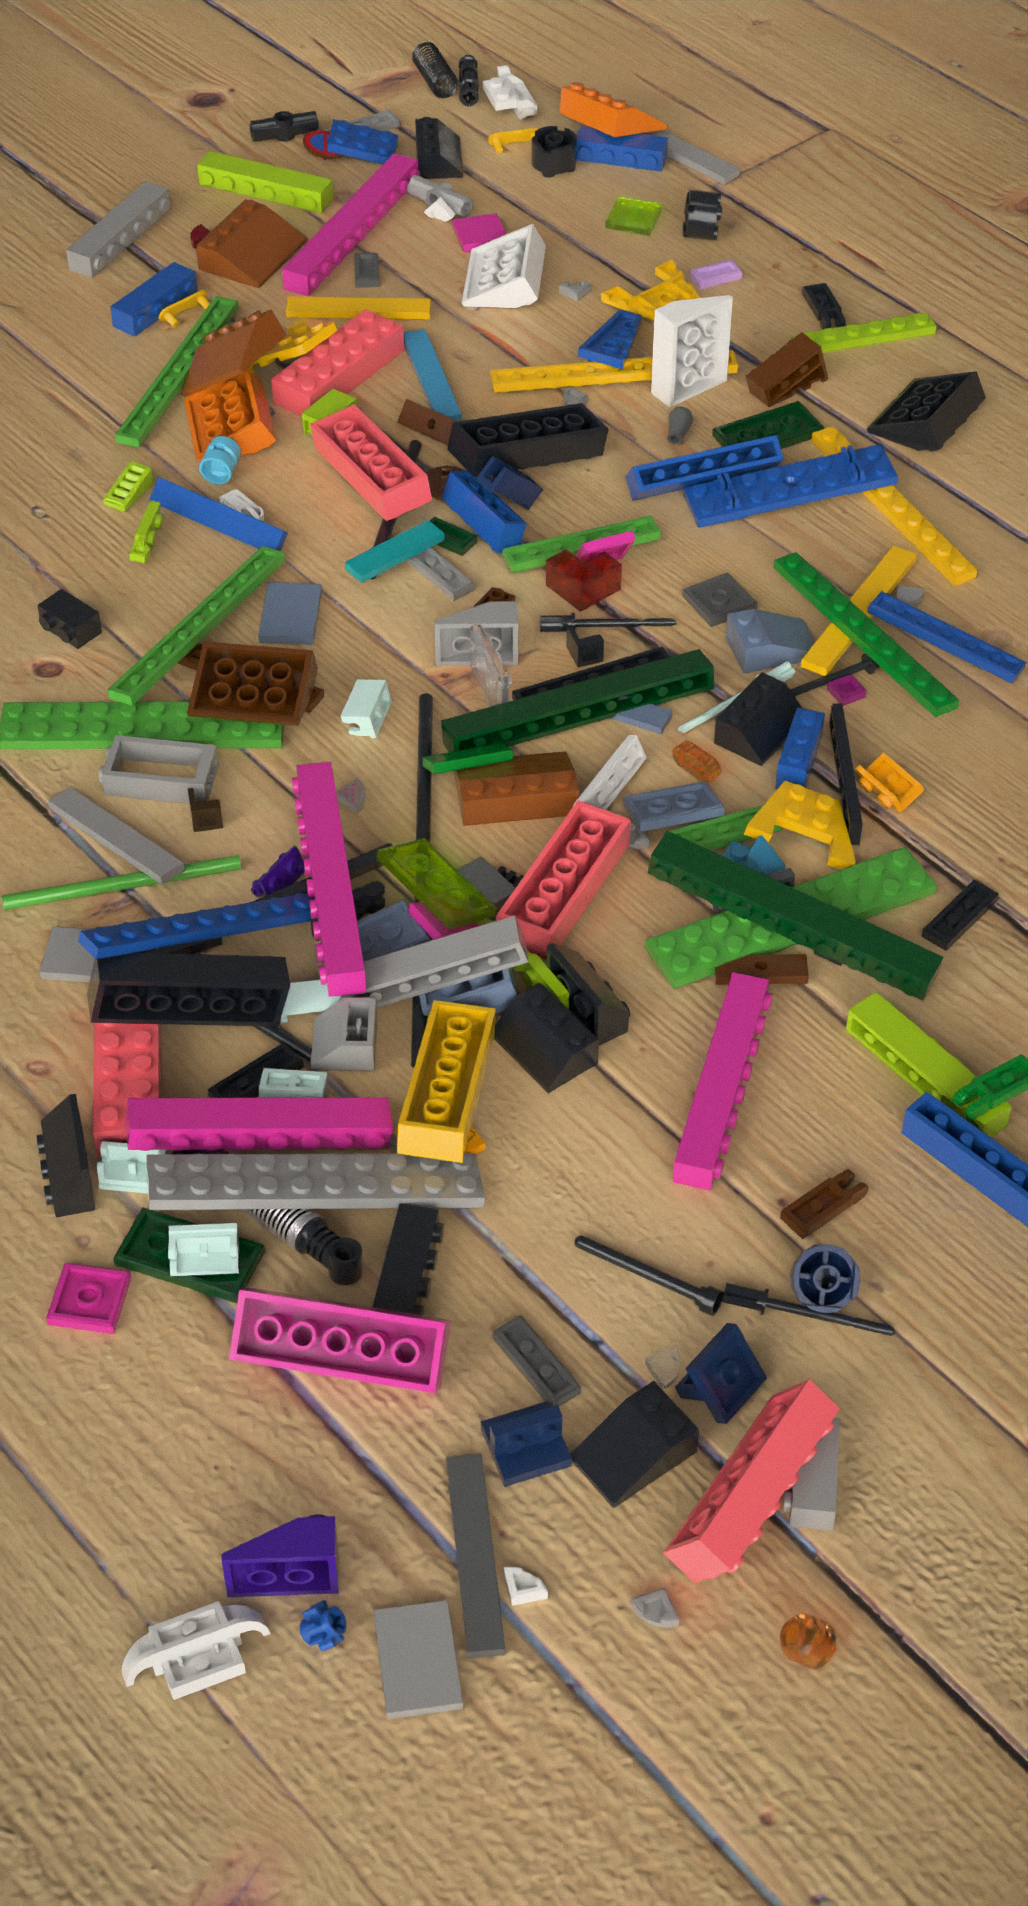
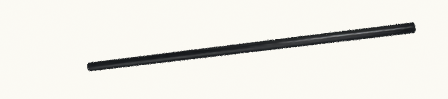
M427 693L419 697L414 903L429 902L432 772L423 767L422 757L432 755L433 697ZM419 995L412 997L411 1066L413 1068L415 1067L427 1025V1015H424L422 1012Z

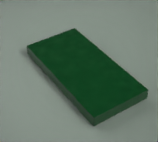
M796 401L713 428L712 436L722 447L777 435L780 448L783 449L811 440L812 433L825 429V427L800 401Z
M142 1207L113 1258L114 1264L237 1304L239 1290L247 1287L265 1253L264 1245L239 1237V1273L171 1276L170 1259H168L169 1226L199 1224Z

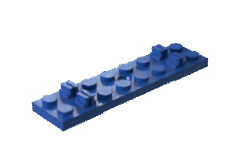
M881 444L856 450L853 449L852 445H849L847 450L845 447H841V452L838 454L729 477L728 473H723V478L721 474H717V480L683 488L684 497L698 528L845 494L850 495L895 485L898 483V475Z

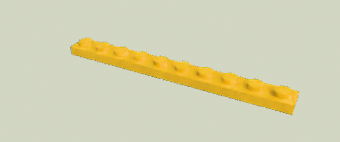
M733 350L729 351L727 374L737 373L738 363ZM653 357L626 359L623 369L595 361L490 370L491 383L494 393H507L510 391H532L545 388L556 389L570 386L581 387L583 385L652 381Z
M834 426L812 433L811 441L825 456L838 454L841 452V447H845L847 450V446L852 445ZM893 485L862 492L953 586L976 578L977 569Z

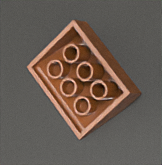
M245 199L196 245L198 268L207 273L260 288L307 242V237L266 205L257 203L254 200Z
M270 309L261 313L258 310L247 317V319L242 317L232 325L230 323L226 324L218 332L215 329L203 337L205 341L197 347L181 391L183 397L244 372L285 338L287 334L273 311Z
M566 751L513 756L511 761L454 771L463 826L565 817L579 798L575 769Z

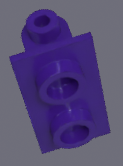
M294 845L287 853H281L279 859L269 868V871L252 883L251 892L255 896H266L290 886L305 872L304 862L297 846Z

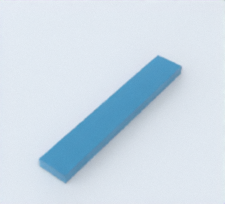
M426 330L404 332L405 349L430 408L452 419L462 421L461 411Z

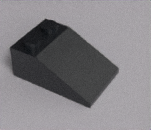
M652 1381L626 1398L570 1455L574 1465L614 1509L695 1454L698 1446L699 1429L659 1385Z

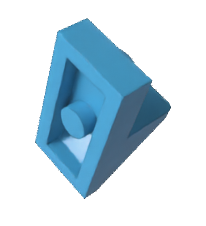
M761 835L752 847L732 840L722 855L763 875L785 869L784 862Z

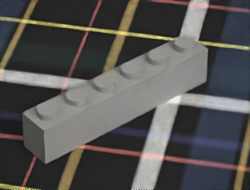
M144 182L66 250L69 270L93 278L170 210L169 190Z
M514 915L363 961L366 993L341 995L342 999L344 997L376 998V1006L378 1008L528 963L524 934Z

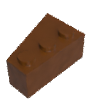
M802 332L745 376L749 392L767 407L793 397V392L799 389L804 391L810 389L811 384L819 380L821 382L829 380L821 346Z

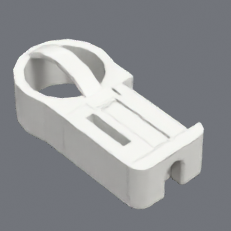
M232 490L219 497V503L264 522L263 509L239 490Z

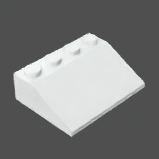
M534 224L471 249L462 297L463 306L518 308L523 305H530L538 300L546 245Z
M725 295L678 300L655 309L651 394L669 408L727 381L732 296Z

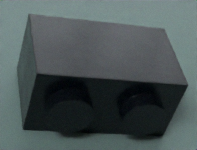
M60 589L37 605L39 623L42 628L60 637L63 642L69 643L77 649L102 633L99 612L63 589Z

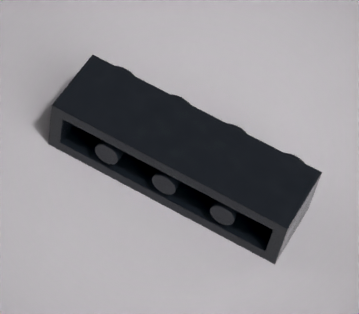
M399 1203L372 1307L424 1315V1306H421L422 1298H428L431 1278H428L429 1270L435 1271L438 1251L434 1249L436 1243H442L444 1235V1224L439 1223V1209Z

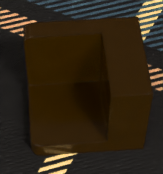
M187 788L194 832L223 828L219 799L196 803L194 789Z

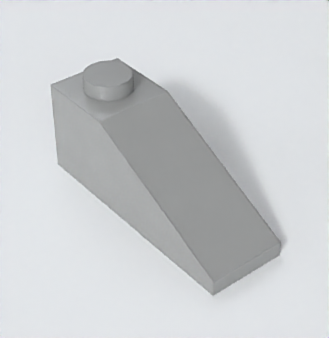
M833 1418V1428L826 1436L819 1439L815 1445L817 1448L815 1455L798 1470L799 1479L792 1486V1490L784 1492L783 1512H790L789 1527L833 1531L837 1499L840 1418Z

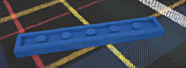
M158 477L149 501L160 502L161 507L258 549L264 546L281 551L288 535L286 531Z
M882 591L868 607L867 613L1011 684L1024 670L1026 665L1025 661Z

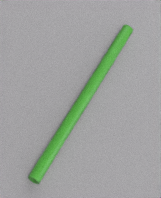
M236 855L184 864L185 871L167 882L241 870L240 857ZM136 872L1 895L4 910L160 883L144 872Z

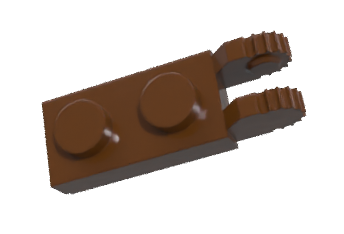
M846 1169L832 1179L829 1177L782 1209L780 1219L799 1237L804 1239L851 1205L859 1202L867 1194L869 1187L864 1182H860L849 1190L844 1191L843 1189L850 1185L855 1177L851 1170Z

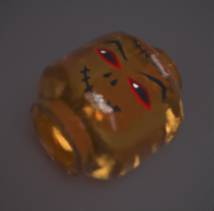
M806 1613L797 1614L789 1619L781 1629L780 1641L782 1652L789 1660L810 1669L822 1668L835 1653L837 1640L835 1631L829 1623Z

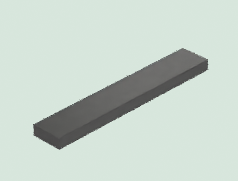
M482 1454L446 1457L468 1659L505 1655Z

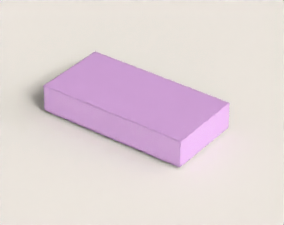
M731 259L690 270L689 278L701 290L742 279L743 272Z

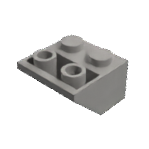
M344 997L315 1017L311 1070L374 1071L377 1037L376 998Z

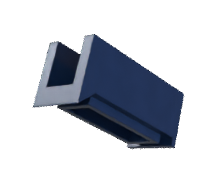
M494 456L490 458L475 479L489 493L495 491L524 506L527 510L530 509L543 491V488L530 476Z

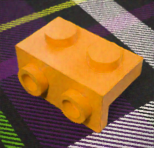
M885 753L880 755L866 770L860 765L855 768L859 776L857 780L859 785L868 793L871 791L878 795L876 797L877 800L886 809L892 807L899 814L925 791L916 779Z

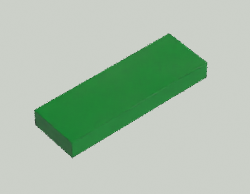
M499 743L422 757L423 767L434 774L506 762L513 759V749Z

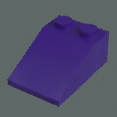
M314 1514L309 1517L296 1518L222 1553V1567L227 1598L339 1593V1552L335 1516L326 1517L325 1515Z

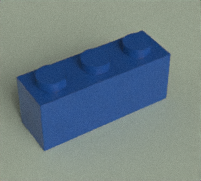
M797 707L778 762L775 789H778L784 781L799 784L806 788L822 740L825 713Z

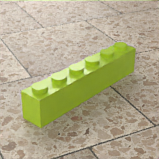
M209 151L197 164L200 185L318 213H323L333 201V182L329 178Z
M875 992L849 1009L846 1030L921 1095L926 1092L930 1093L990 1138L1007 1127L1012 1107L1008 1101L993 1109L989 1108L984 1115L974 1120L969 1119L965 1111L970 1104L980 1099L978 1095L970 1102L961 1106H957L952 1101L953 1095L958 1090L972 1083V1080L978 1076L967 1069L957 1057L952 1056L942 1048L934 1038L929 1037L917 1027L913 1020L898 1011L889 1000H885Z

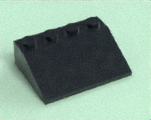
M977 371L913 379L867 427L868 433L917 451L929 450L933 452L941 449L944 446L943 444L955 434V431L967 421V418L978 409V406L986 398Z

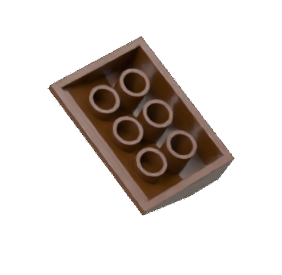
M203 641L187 715L191 717L299 726L313 693L318 670L313 650Z

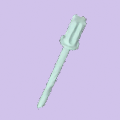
M785 662L765 674L784 682L793 677L795 669L791 667L790 662ZM740 693L678 728V731L686 733L709 718L720 714Z

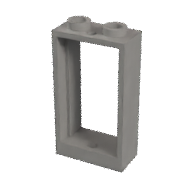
M115 735L112 746H108L106 750L105 766L100 767L99 782L103 783L106 796L189 804L187 788H193L196 803L208 801L219 767L217 746ZM122 759L198 767L194 779L118 771Z

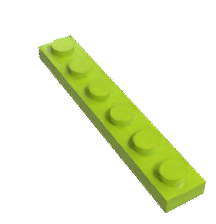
M927 312L803 333L821 346L822 353L933 335L936 333V324ZM798 334L792 335L791 339L795 338Z

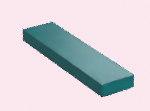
M426 520L346 561L345 570L363 583L444 541L445 533L429 520Z

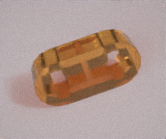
M685 740L672 751L677 765L701 782L705 781L709 784L722 773L718 761L689 740Z

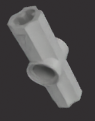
M414 175L407 185V193L426 201L428 207L441 197L456 215L466 218L473 208V200L455 192L453 187L447 182L436 184Z

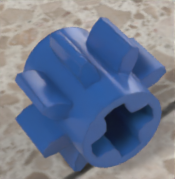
M323 1600L302 1612L304 1619L300 1623V1633L308 1645L314 1646L318 1644L320 1651L323 1652L335 1647L336 1643L344 1640L342 1634L346 1630L347 1623L345 1615L338 1607L332 1606L328 1608L326 1601Z

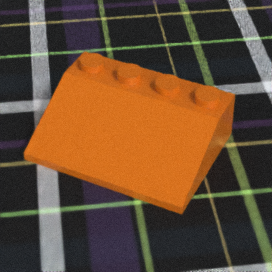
M572 82L571 86L561 88L560 114L613 137L667 129V124L626 104L625 100L613 99L612 95L601 94L595 88L584 87L583 83Z
M248 367L238 375L194 392L184 398L195 455L199 462H201L211 440L217 436L233 439L239 445L241 455L257 453L277 441L262 380L251 367Z

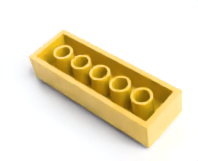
M438 1000L433 1001L398 1122L397 1154L463 1162L494 1040L496 1008Z

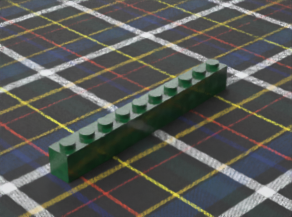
M700 649L444 719L441 720L443 744L448 752L499 743L509 747L616 717L617 713L644 705H658L714 689V665ZM620 696L629 697L627 699L618 700Z
M666 831L651 854L648 874L656 879L672 884L688 894L700 897L714 906L726 909L742 919L752 921L768 931L791 939L796 944L804 945L817 951L824 957L843 963L852 970H858L869 975L878 982L886 983L909 996L924 1001L938 975L943 956L674 833Z

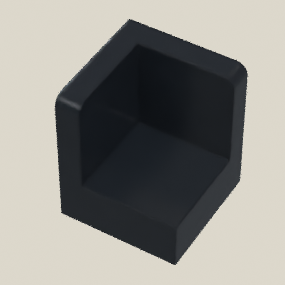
M573 626L567 627L566 647L578 668L603 662L604 640L601 634L579 639Z

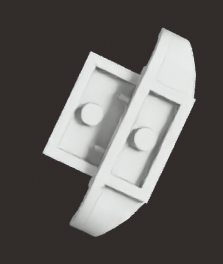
M508 65L497 67L498 77L483 81V90L496 111L513 108L520 120L537 114L538 104L526 88L525 82L511 74Z
M220 1601L149 1626V1633L137 1640L126 1654L122 1664V1676L126 1686L129 1687L134 1685V1679L137 1674L146 1668L152 1667L156 1676L164 1675L172 1698L175 1700L246 1673L244 1662L237 1646L242 1645L240 1634L250 1630H257L263 1636L270 1634V1631L263 1616L256 1610L242 1605L221 1606Z

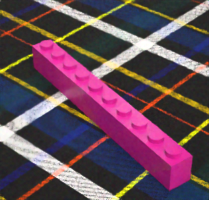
M394 153L282 268L283 289L309 296L317 289L322 281L353 251L356 245L386 216L390 209L407 194V185L411 177L414 175L420 176L418 160Z
M322 762L296 765L297 777L292 778L293 794L299 795V797H295L296 815H302V817H297L299 835H305V837L300 838L302 856L308 855V858H303L305 876H311V879H306L308 897H314V900H309L311 919L317 918L318 920L317 922H312L314 940L321 941V943L316 944L317 962H324V966H319L321 985L327 984L329 997L366 993L365 969L332 763Z

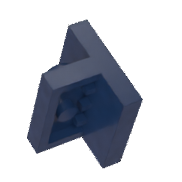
M726 1323L685 1368L688 1373L674 1388L682 1399L704 1401L716 1422L727 1424L762 1385L767 1376L737 1324Z
M546 1401L481 1421L482 1433L504 1487L572 1466L571 1455L562 1437L563 1416L558 1405L550 1407Z

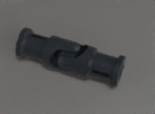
M465 55L459 60V99L465 106H473L479 100L478 61L472 55Z

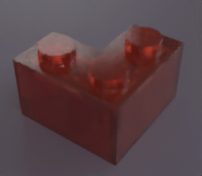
M565 549L546 560L545 585L580 612L621 590L622 564L605 551L583 562Z

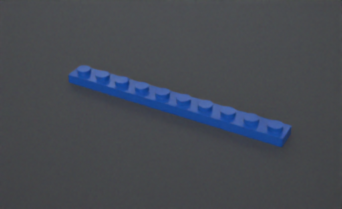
M308 893L295 894L293 896L257 902L251 901L233 906L227 905L220 908L174 914L160 918H149L148 920L124 922L106 927H96L80 931L78 942L95 959L310 922L309 900H314V897H308Z

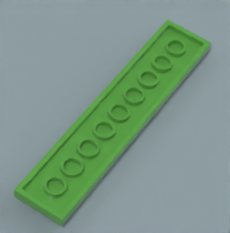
M187 701L136 702L133 705L122 702H4L0 720V749H107L108 746H112L115 735L216 745L217 749L282 748L284 724L191 717L187 715L189 706Z
M903 847L792 888L864 920L935 894L937 884L908 849ZM728 910L645 940L646 951L674 989L714 975L715 967L746 955H769L796 945L791 939L768 931L764 927L747 919H742Z

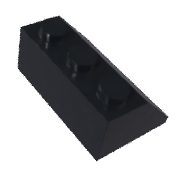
M423 117L415 119L416 154L420 177L424 179L463 178L460 137L438 118Z
M761 672L716 718L714 744L762 766L784 744L797 707H802L785 682Z
M554 943L547 945V967L569 992L568 1010L599 1039V1046L627 1033L630 1017L629 1007L624 1001H620L616 997L610 984L598 976L593 964L590 961H586L577 951Z
M541 983L517 995L495 1024L494 1040L547 1093L552 1092L598 1064L599 1039Z
M70 1094L41 1120L42 1134L36 1135L39 1154L46 1155L45 1160H40L43 1180L49 1179L50 1185L44 1186L47 1206H54L56 1217L95 1211L76 1094Z

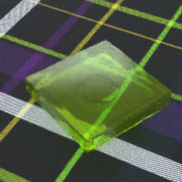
M618 197L606 220V229L650 236L662 212V204Z

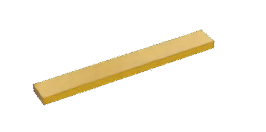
M893 545L851 597L850 601L871 619L874 615L867 613L871 602L881 591L888 595L892 593L915 564L917 554ZM831 622L802 658L801 667L826 676L853 641Z

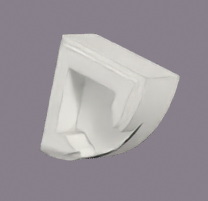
M441 197L424 211L430 218H437L442 221H449L456 215Z
M504 1567V1577L512 1606L548 1599L547 1588L539 1577L536 1578L534 1575L523 1571V1568Z

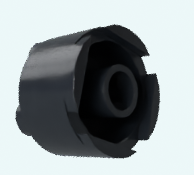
M546 126L536 130L535 136H532V166L542 172V175L547 178L554 177L555 174L573 172L576 165V134L565 127L564 131L557 130V126Z
M689 190L684 209L683 237L717 240L718 226L716 224L717 220H721L722 206H720L721 193Z

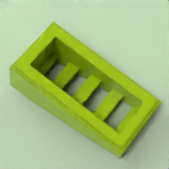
M131 461L103 499V504L126 512L154 484L152 469Z

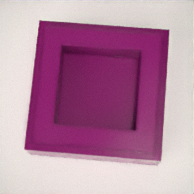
M852 674L828 682L827 686L830 694L839 703H842L843 706L866 698L867 690Z

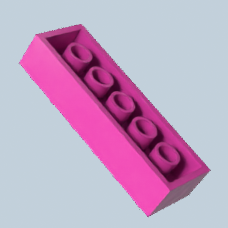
M247 1287L239 1290L229 1360L436 1393L441 1389L451 1320Z

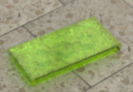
M425 838L378 850L376 858L448 929L495 916L497 908Z

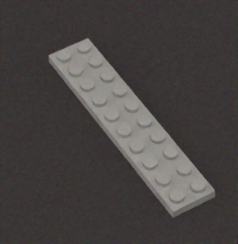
M397 1153L147 1154L146 1156L149 1210L398 1208L399 1203L427 1208H483L485 1201L475 1153L464 1154L462 1163Z

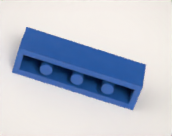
M580 126L576 136V160L662 172L667 159V137L645 134L613 137L592 127Z
M176 262L171 263L110 306L113 327L134 337L159 320V314L164 308L198 292L196 271Z
M450 471L442 499L450 506V509L456 512L467 525H470L477 532V535L484 539L495 552L503 553L504 548L520 545L527 523L494 492L489 493L475 480L476 476L473 477L468 471Z

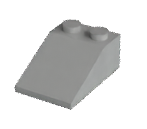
M518 601L488 602L435 620L436 666L518 665Z

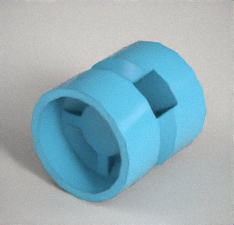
M217 436L213 438L199 464V471L202 477L216 485L227 483L241 456L239 445L229 437Z

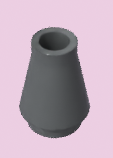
M682 406L675 407L669 413L667 439L672 444H680L693 423L692 413L688 408Z

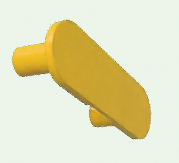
M539 128L493 133L488 137V143L494 146L496 153H501L503 151L502 145L532 141V136H535V131Z
M201 290L164 308L159 314V320L161 322L167 321L173 328L179 325V321L175 318L177 314L199 304L205 310L210 305V302L206 299L208 293L205 290Z

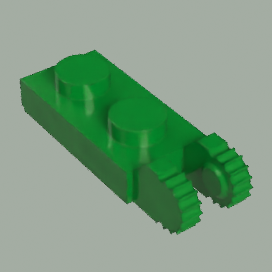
M1020 1054L972 1080V1083L958 1090L953 1095L952 1101L957 1106H961L970 1102L978 1095L980 1099L970 1104L965 1114L969 1119L973 1120L984 1115L989 1108L993 1109L1028 1090V1059L1023 1054Z

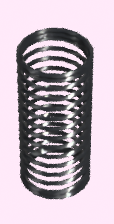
M431 42L419 44L412 54L414 64L436 97L442 99L449 98L458 88L456 75L435 44ZM454 88V90H453L451 93H449V94H447V95H442V94H446V93L450 92V91Z

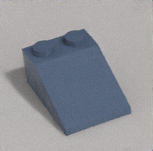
M757 609L728 613L726 640L744 674L776 668L785 662H790V665L801 663L802 658L815 643L802 619Z
M511 967L419 995L424 1015L430 1014L434 1000L496 1008L497 1014L508 1008L513 999L519 995L514 969Z

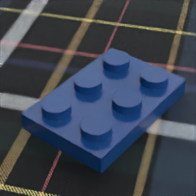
M333 119L327 151L384 164L396 153L398 135L390 131L371 129L369 126H359L345 120L338 121Z

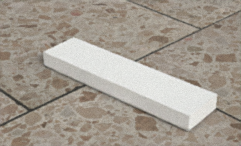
M637 735L627 736L577 800L607 810L647 758Z

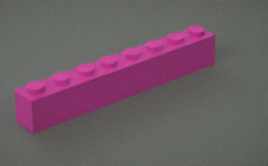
M732 972L674 1161V1183L711 1191L714 1179H721L724 1160L720 1158L722 1153L728 1154L732 1135H729L728 1131L729 1128L735 1130L739 1114L735 1107L736 1104L742 1105L746 1086H742L743 1080L749 1081L753 1063L749 1062L750 1057L756 1058L760 1039H756L757 1034H763L766 1023V1016H763V1012H769L772 1003L773 993H768V979Z
M128 1098L125 1116L127 1149L141 1151L379 1149L389 1147L393 1131L388 1098Z

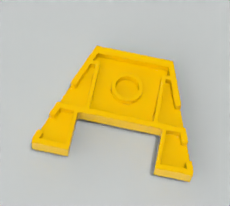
M671 259L655 267V275L664 282L635 296L617 285L602 292L601 301L654 321L655 309L673 301L697 299L700 296L690 283H686L684 274L681 270L676 269V263Z
M301 318L287 328L290 335L283 338L278 345L265 353L250 367L259 363L260 367L269 365L277 358L283 361L304 355L335 333L337 328L332 321Z
M784 781L750 820L744 830V835L758 839L761 835L769 843L773 835L774 825L829 844L826 865L842 870L856 864L840 801L829 795L804 788L799 784Z

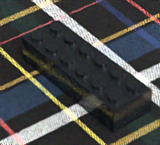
M583 403L452 422L447 450L473 477H477L492 456L516 469L522 470L529 467L547 466L553 463L602 456L609 429Z
M140 952L94 959L87 992L90 1023L278 1027L290 989V980L285 957Z

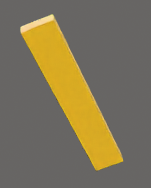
M288 296L286 317L352 319L364 309H367L387 319L430 320L431 299Z

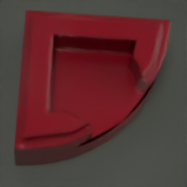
M202 224L196 226L190 234L191 245L194 249H197L196 245L210 233Z

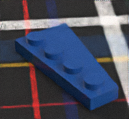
M620 309L578 348V357L587 359L589 362L595 361L623 369L640 328L642 315Z

